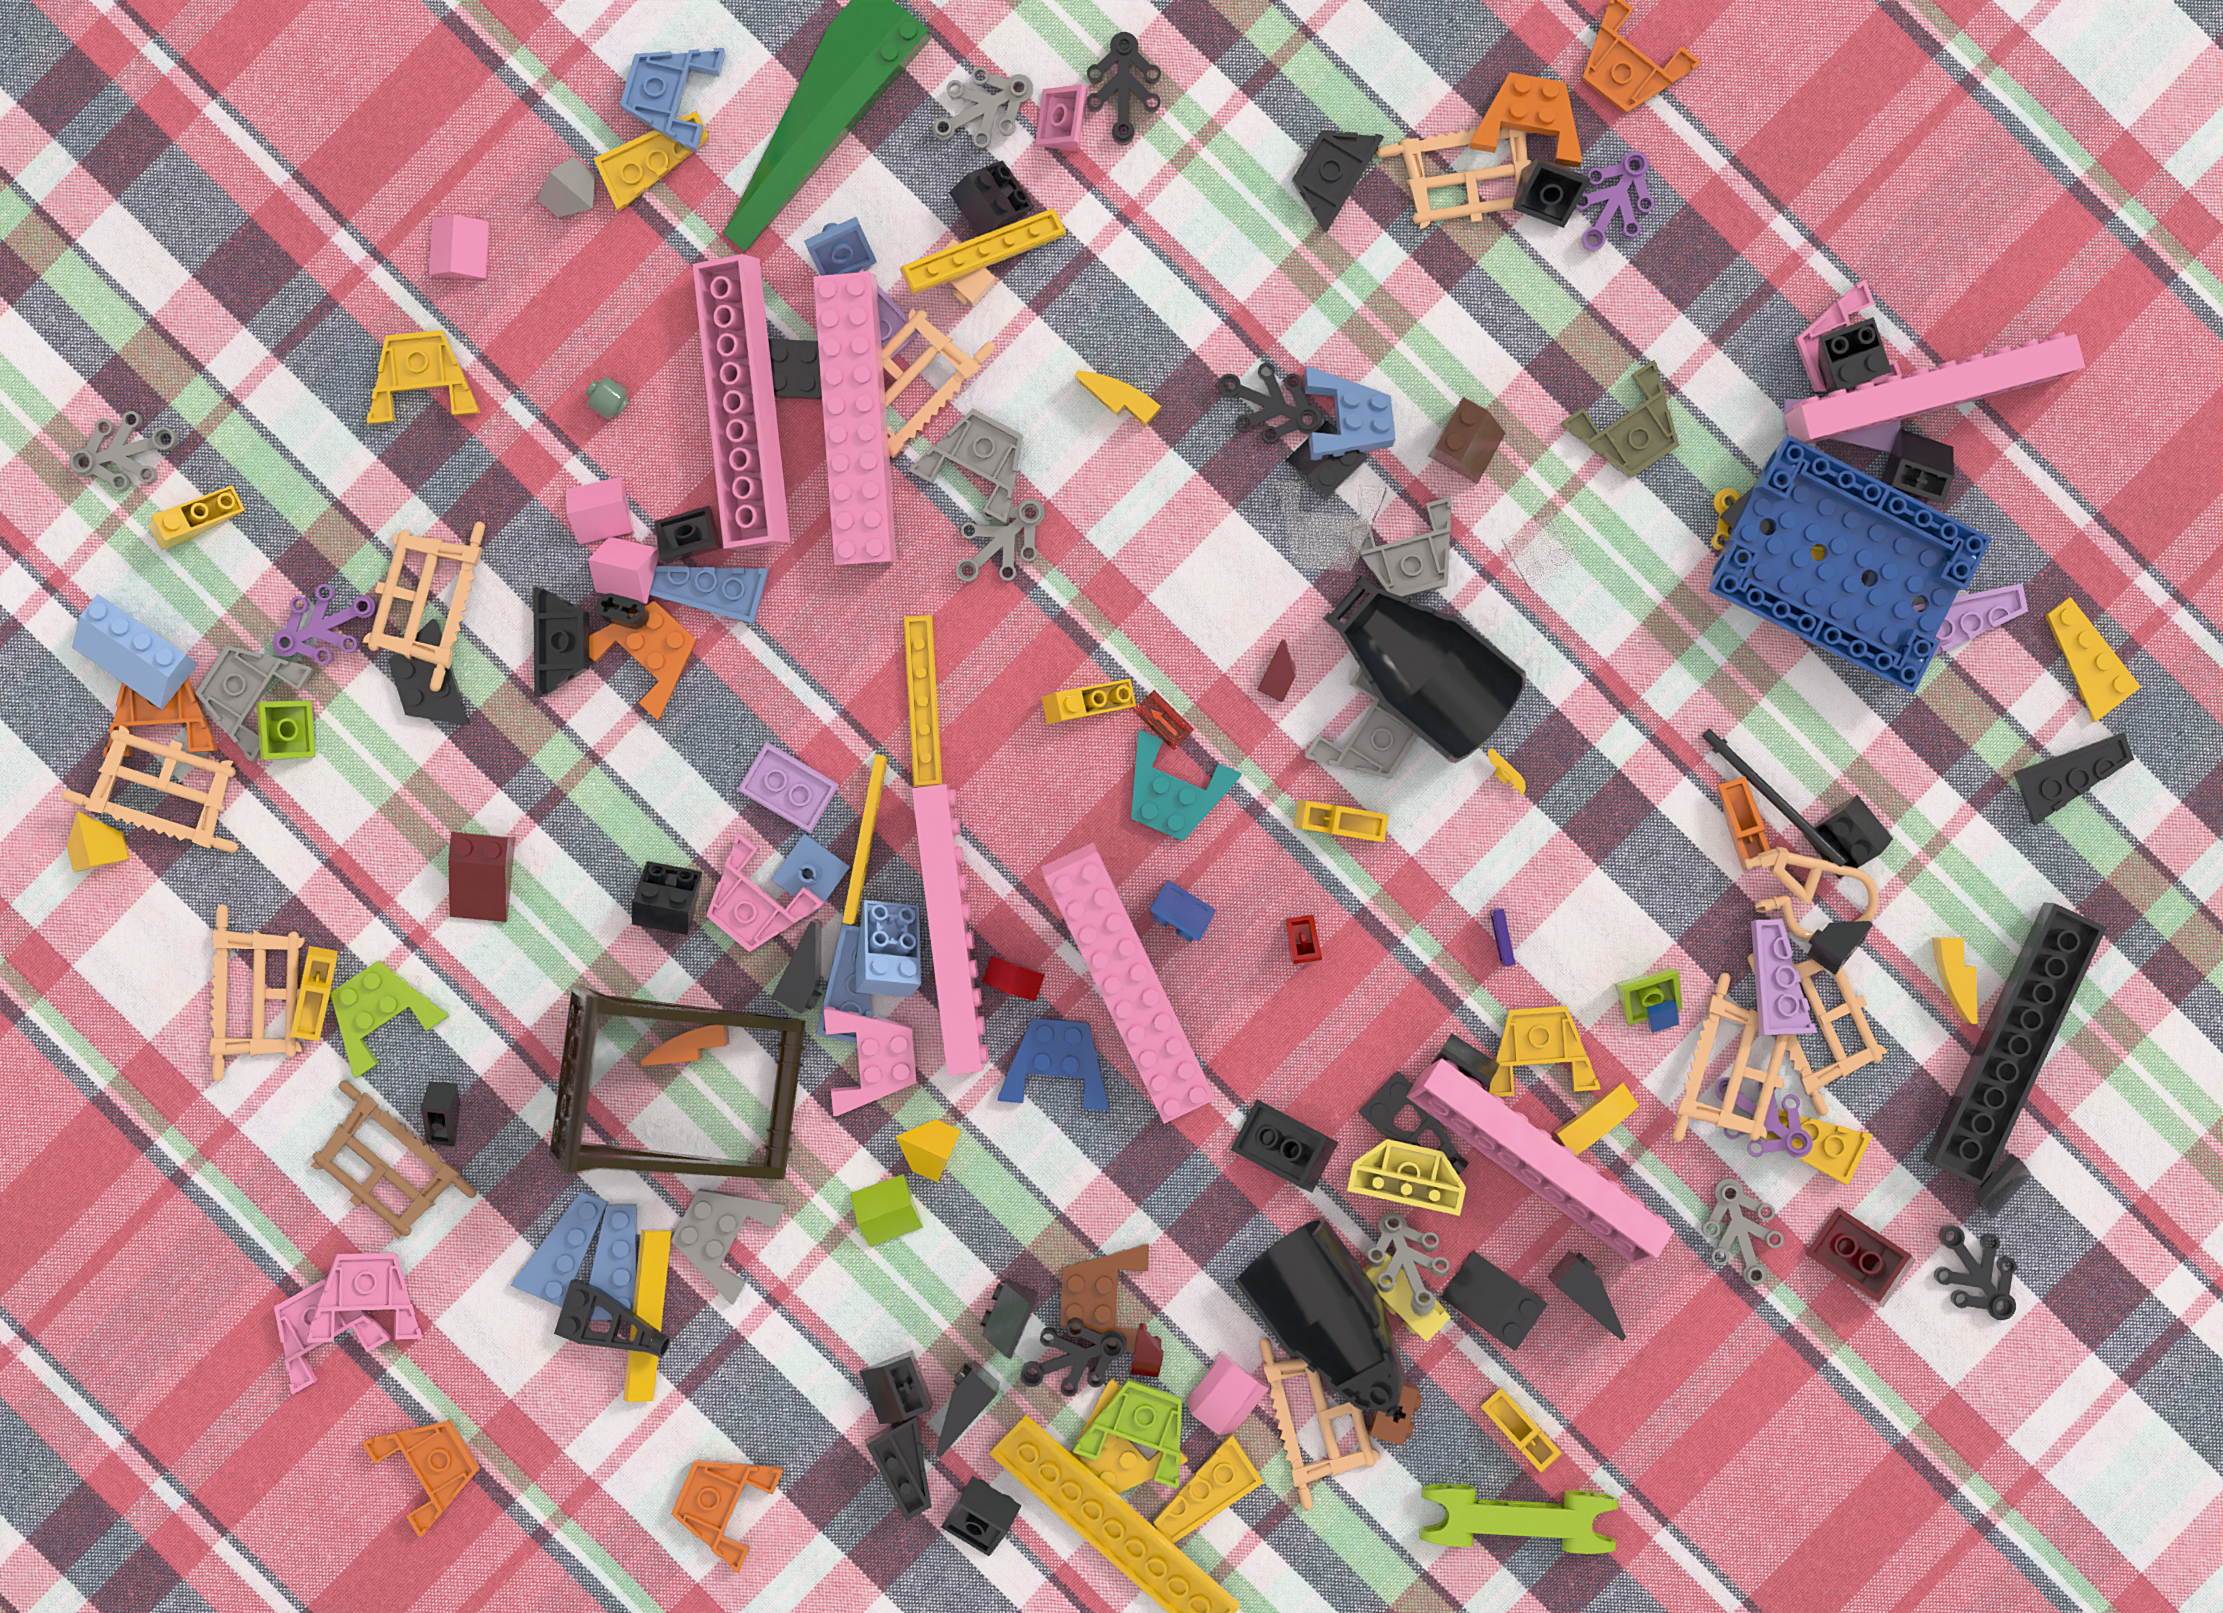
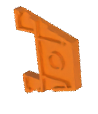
M1609 0L1581 80L1626 115L1696 69L1702 61L1681 46L1664 69H1662L1617 33L1634 8L1624 0Z
M1510 72L1475 132L1469 148L1495 153L1500 127L1558 137L1554 164L1579 168L1582 156L1566 82Z
M653 601L645 606L649 612V620L642 628L631 629L612 623L590 635L589 657L598 662L616 642L627 650L658 680V683L642 698L639 704L659 721L665 712L666 705L673 695L681 673H683L698 640L659 603ZM637 612L636 614H632V613H631V614H629V616H630L631 618H632L633 615H637V616H638L639 612Z
M189 676L163 710L124 683L121 684L116 702V714L108 733L111 734L112 731L119 730L120 725L126 727L131 734L132 726L186 723L188 752L217 751V745ZM110 736L107 747H104V758H106L113 743ZM127 745L124 757L133 756L131 746Z
M451 1419L367 1438L362 1442L374 1465L396 1451L401 1450L431 1500L406 1515L419 1538L428 1531L480 1469L479 1464Z
M695 1459L671 1515L697 1538L702 1539L718 1557H722L733 1571L739 1573L750 1546L723 1535L745 1483L773 1495L784 1468Z

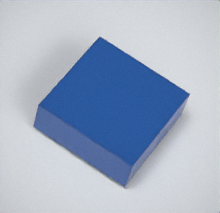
M1674 1000L1646 1008L1648 1025L1652 1033L1679 1025L1678 1010Z

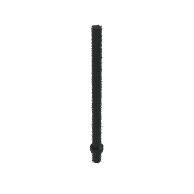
M1710 728L1702 735L1713 747L1712 751L1715 754H1721L1741 775L1746 776V779L1830 860L1839 867H1842L1848 861L1727 745L1728 741L1725 738L1720 739Z

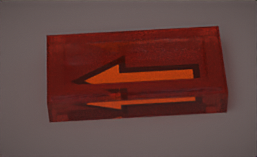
M1155 690L1133 710L1173 751L1194 730Z

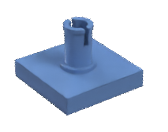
M857 217L839 225L837 223H828L823 227L821 233L804 240L821 276L855 273L877 263Z
M804 833L771 880L794 897L803 887H807L821 900L826 902L851 866Z

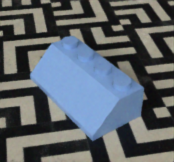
M98 593L79 616L72 648L161 710H163L198 665L187 654Z

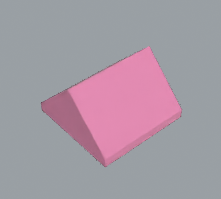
M1085 85L1043 89L1035 141L1036 146L1079 152L1087 98Z
M455 214L433 218L429 276L487 280L490 223Z
M622 477L566 489L567 516L579 545L605 540L609 537L613 538L635 533Z
M609 537L588 559L595 592L617 594L647 604L659 557L658 548Z

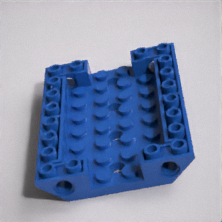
M1787 434L1765 463L1714 565L1708 591L1914 694L1940 643L1935 640V637L1958 591L1967 589L1992 538ZM1763 519H1769L1774 524V530L1770 535H1764L1760 531V523ZM1816 544L1824 549V556L1820 561L1814 560L1810 554L1811 548ZM1866 570H1870L1875 576L1874 583L1869 587L1865 586L1861 580V576ZM1916 596H1921L1925 600V608L1921 612L1915 611L1912 607V601Z

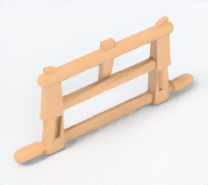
M1504 127L1499 129L1498 140H1509L1512 164L1427 178L1424 175L1421 152L1470 145L1477 130L1473 128L1469 132L1460 130L1458 134L1450 131L1448 136L1439 133L1437 138L1428 135L1426 140L1420 141L1419 138L1405 139L1400 141V145L1393 144L1378 147L1376 155L1379 158L1403 153L1410 178L1406 182L1410 186L1416 209L1412 219L1416 224H1420V230L1428 227L1432 221L1470 216L1471 223L1482 221V213L1513 209L1515 197L1479 202L1476 181L1514 175L1517 188L1522 169L1532 161L1527 160L1526 133L1532 134L1533 132ZM1466 183L1467 205L1430 210L1427 189Z
M914 308L911 309L908 317L909 321L882 348L883 367L897 380L885 392L886 408L939 353L958 371L897 434L887 426L889 457L895 458L906 445L905 442L909 438H915L917 430H923L924 422L930 423L931 415H937L939 407L945 408L946 399L952 400L954 392H960L961 384L966 379L969 380L981 369L979 364L983 363L995 350L993 342H986L977 351L974 358L971 359L951 343L953 338L945 336L926 320L927 313L924 310L916 312ZM917 329L931 345L903 372L889 357Z
M476 522L474 524L469 541L470 546L444 543V539L437 540L410 536L407 530H402L399 535L393 533V542L396 546L385 583H377L375 593L382 594L372 632L364 637L363 643H368V647L372 651H376L380 647L404 655L409 660L413 656L436 664L437 666L434 668L430 682L432 691H439L441 689L446 672L445 668L449 669L453 656L451 648L453 643L458 641L456 633L461 631L459 622L463 621L462 612L466 611L464 602L469 600L467 592L472 590L470 582L475 580L473 569L474 566L478 565L482 554V547H479V545H481L485 531V524L483 522ZM407 550L427 554L416 592L397 587ZM438 557L462 562V567L441 643L437 647L416 642L415 639ZM393 597L413 602L404 638L383 634Z
M120 725L119 730H114L110 734L113 743L102 767L98 770L101 774L90 797L88 798L86 795L71 790H64L61 793L63 800L80 806L85 805L84 809L111 814L116 821L122 818L126 824L133 822L138 828L144 825L148 831L154 828L158 834L165 832L169 838L175 835L180 841L187 838L198 845L210 849L212 845L214 848L229 853H235L238 850V845L235 842L220 837H213L219 810L223 811V800L228 780L236 774L235 768L231 767L234 761L225 760L218 763L181 751L183 743L174 740L171 741L170 747L131 735L126 727ZM127 745L166 757L159 778L121 766ZM177 761L215 773L209 793L170 782ZM119 777L204 804L197 828H190L108 802L116 778Z
M220 904L216 909L217 929H214L212 934L213 948H216V956L211 959L215 965L211 969L215 976L211 982L215 988L211 990L214 999L210 1001L214 1008L210 1012L214 1019L210 1022L214 1030V1038H211L210 1056H214L212 1077L217 1082L222 1081L224 1078L223 1055L250 1053V1056L253 1057L257 1054L285 1052V1055L291 1058L296 1055V1051L303 1052L301 1043L297 1041L296 1037H290L299 994V948L304 945L305 937L299 938V934L295 931L290 932L288 936L262 934L255 930L253 934L226 931V927H228V907L224 904ZM228 948L254 949L252 1038H226ZM266 949L287 950L286 989L265 988ZM265 999L286 1000L285 1039L264 1038Z
M1753 953L1748 956V962L1755 975ZM1808 959L1800 963H1793L1795 971L1798 970L1800 984L1836 1061L1812 1072L1796 1035L1788 1038L1785 1050L1790 1051L1789 1060L1794 1061L1793 1069L1800 1072V1080L1806 1095L1811 1094L1810 1098L1817 1113L1820 1116H1825L1828 1113V1107L1818 1089L1840 1076L1844 1079L1848 1074L1871 1061L1880 1063L1883 1059L1882 1054L1888 1052L1883 1046L1877 1045L1861 1010L1862 1007L1867 1005L1863 995L1855 997L1843 968L1836 975L1833 974L1845 1003L1826 1012L1810 977L1825 968L1814 960ZM1851 1013L1866 1048L1846 1056L1831 1021Z
M1728 973L1720 975L1715 990L1716 995L1712 994L1709 1000L1708 1019L1702 1022L1704 1030L1699 1032L1701 1041L1696 1042L1698 1051L1693 1052L1695 1061L1690 1062L1692 1071L1687 1072L1689 1081L1684 1083L1686 1089L1685 1097L1681 1099L1676 1115L1680 1116L1677 1119L1673 1132V1139L1676 1142L1683 1141L1688 1126V1118L1713 1123L1715 1128L1722 1127L1747 1133L1753 1141L1758 1140L1760 1136L1766 1139L1767 1131L1763 1125L1774 1087L1778 1089L1783 1087L1785 1078L1779 1077L1778 1072L1788 1038L1795 1034L1776 1035L1777 1038L1767 1072L1746 1067L1756 1029L1759 1030L1758 1012L1754 1011L1751 1007L1749 1010H1746L1724 1000L1731 980ZM1721 1017L1745 1025L1722 1107L1718 1109L1697 1102L1696 1099ZM1742 1077L1763 1083L1753 1120L1732 1114Z
M1262 1338L1259 1344L1263 1360L1266 1362V1364H1263L1272 1388L1269 1396L1274 1399L1272 1408L1277 1409L1275 1418L1280 1420L1277 1427L1282 1430L1280 1439L1285 1440L1283 1449L1288 1451L1286 1460L1291 1461L1294 1486L1298 1487L1301 1505L1303 1509L1310 1510L1313 1507V1502L1306 1483L1332 1473L1333 1477H1335L1339 1473L1364 1464L1367 1467H1373L1375 1460L1381 1458L1378 1452L1372 1449L1362 1410L1357 1409L1349 1402L1328 1408L1319 1373L1317 1371L1312 1373L1306 1368L1308 1364L1301 1358L1274 1362L1275 1357L1271 1342L1268 1338ZM1307 1373L1329 1458L1303 1465L1281 1380ZM1351 1413L1361 1450L1340 1455L1331 1419Z

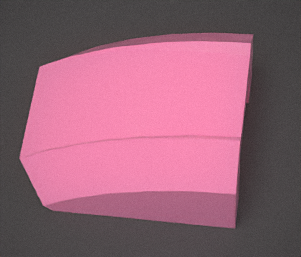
M1221 1351L1188 1396L1187 1402L1193 1417L1218 1435L1233 1433L1241 1425L1269 1387L1267 1383L1259 1377L1253 1376L1234 1362L1230 1356Z

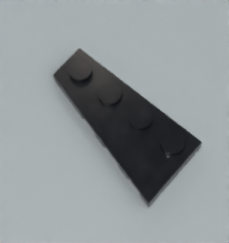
M2118 733L2014 771L2032 824H2039L2050 814L2066 806L2068 802L2088 791L2099 781L2106 779L2134 760L2125 733Z

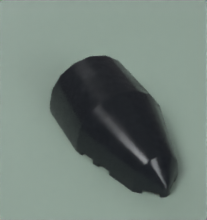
M1325 1217L1315 1218L1287 1234L1265 1250L1236 1277L1234 1282L1285 1351L1291 1356L1295 1353L1308 1364L1306 1368L1312 1373L1317 1371L1330 1382L1328 1386L1357 1409L1367 1411L1370 1408L1384 1412L1387 1417H1390L1398 1409L1405 1373L1378 1290Z

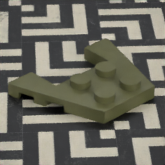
M1655 360L1631 375L1647 401L1601 432L1597 429L1584 408H1581L1560 423L1564 429L1630 479L1680 446L1670 410L1668 411L1664 388L1659 379Z

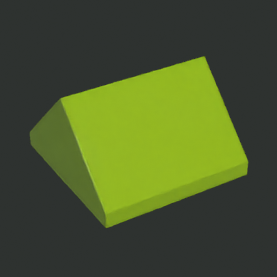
M311 700L257 702L261 760L316 757Z
M1667 967L1615 983L1628 1026L1647 1021L1646 1008L1666 1001L1674 1000L1677 1010H1683L1679 973L1675 968Z
M904 1173L850 1193L857 1225L869 1247L923 1228Z

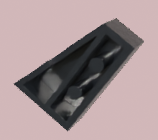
M917 1416L897 1421L865 1439V1444L905 1520L908 1521L931 1508Z

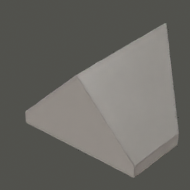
M572 157L549 172L537 200L559 219L567 215L593 209L596 175L575 157Z

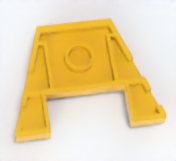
M434 330L385 335L378 366L377 383L371 397L373 400L370 413L368 412L367 415L368 424L395 422L393 392L449 387L452 415L480 414V409L445 331Z
M1566 1005L1508 1009L1495 1060L1500 1066L1489 1084L1487 1092L1490 1095L1494 1094L1499 1097L1515 1096L1513 1066L1571 1062L1573 1091L1600 1090V1084L1596 1079L1590 1060L1586 1055Z
M1113 1377L1108 1380L1104 1391L1096 1402L1074 1445L1121 1387ZM1110 1433L1106 1436L1097 1461L1073 1453V1447L1070 1451L1076 1459L1116 1494L1152 1479L1162 1454L1161 1451H1157L1148 1459L1132 1441ZM1181 1450L1179 1466L1188 1461V1457Z

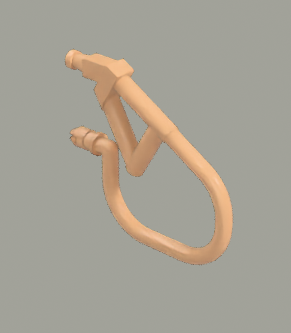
M1778 846L1776 849L1758 853V856L1754 858L1744 859L1747 870H1751L1754 867L1762 866V868L1770 866V872L1796 897L1808 904L1812 902L1822 872L1856 878L1866 887L1868 905L1863 915L1855 921H1871L1877 911L1879 897L1873 879L1860 869L1844 865L1839 867L1837 864L1825 860L1790 853L1786 848ZM1786 863L1810 869L1804 887L1785 870ZM1775 895L1773 898L1760 900L1755 905L1756 912L1761 913L1769 912L1773 909L1778 910L1782 906L1787 927L1795 936L1803 940L1809 941L1815 933L1807 931L1797 924L1790 897L1787 895L1780 897Z

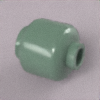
M607 376L602 377L599 382L593 379L585 392L589 396L587 401L588 408L605 419H611L613 416L618 418L630 399L626 396L627 389Z

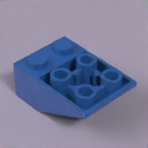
M1168 879L1149 908L1153 912L1151 916L1153 920L1165 927L1169 923L1177 927L1176 934L1190 943L1193 939L1200 942L1216 912V909Z

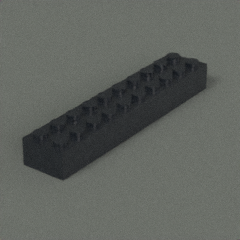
M2043 903L1926 1152L1924 1161L1980 1187L1991 1177L2107 927L2056 903Z

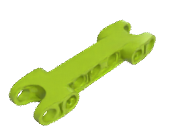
M1431 1484L1423 1486L1421 1489L1422 1498L1440 1503L1446 1507V1514L1441 1522L1419 1529V1538L1429 1543L1452 1547L1473 1546V1534L1478 1533L1562 1538V1550L1570 1553L1597 1554L1616 1550V1539L1595 1533L1592 1529L1593 1520L1598 1514L1618 1509V1498L1608 1494L1586 1490H1566L1564 1492L1563 1504L1475 1499L1476 1487L1468 1484Z

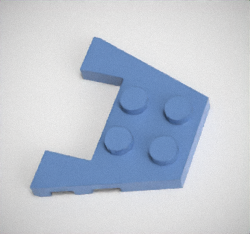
M714 48V51L705 52L695 49L689 50L688 53L672 54L671 51L635 54L621 98V110L688 150L697 153L704 131L703 126L679 120L676 117L690 71L719 77L726 55L725 49Z
M1306 366L1303 373L1305 393L1334 396L1338 435L1312 432L1309 438L1311 460H1319L1323 455L1333 454L1334 457L1342 456L1346 451L1357 449L1359 452L1393 447L1395 430L1391 395Z

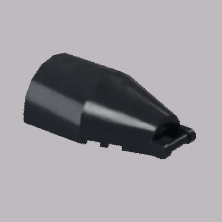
M1360 575L1356 579V585L1331 613L1328 612L1322 619L1341 635L1386 710L1449 762L1457 763L1467 758L1481 747L1497 730L1513 709L1526 684L1525 670L1459 617L1444 614L1429 606L1414 603L1407 598L1379 589ZM1366 592L1368 597L1344 624L1340 622V619L1361 595Z

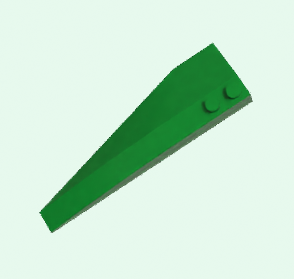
M850 0L828 26L724 231L725 236L745 253L931 40L929 29L892 0Z

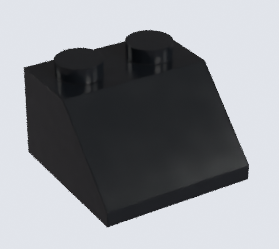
M1327 420L1314 432L1338 435L1337 428ZM1308 438L1285 461L1325 501L1366 462L1368 457L1357 449L1346 451L1342 456L1334 457L1333 454L1323 455L1319 460H1311Z
M972 1476L942 1523L941 1528L990 1556L1009 1532L1022 1505L1015 1502L1011 1496L1002 1494L990 1487L986 1481Z

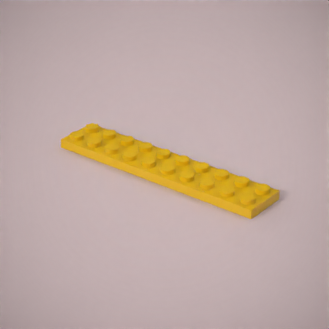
M1027 1414L990 1450L989 1455L1168 1613H1235L1239 1609L1240 1603Z

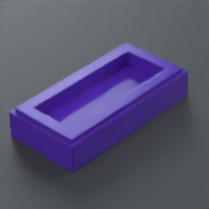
M1504 909L1490 910V917L1500 964L1505 967L1516 965Z

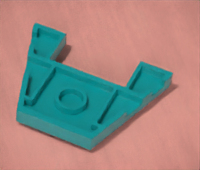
M1139 730L1131 819L1184 841L1236 783L1242 773L1218 763L1207 790L1201 789L1153 768L1152 765L1163 739Z

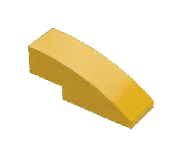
M1080 370L1074 374L1075 379L1116 416L1126 409L1146 427L1161 411V406L1149 396L1115 378Z
M1298 799L1293 828L1384 843L1389 814Z
M1933 937L1934 956L1938 974L1951 1004L1963 1022L1978 1024L1976 966L1964 965V938Z
M313 946L308 947L290 1037L313 1041L320 1040L338 951Z
M1621 1082L1576 1113V1117L1555 1130L1554 1133L1563 1146L1571 1149L1575 1156H1577L1617 1126L1639 1105L1625 1084Z
M1502 1387L1481 1406L1487 1415L1541 1473L1563 1455L1561 1450Z

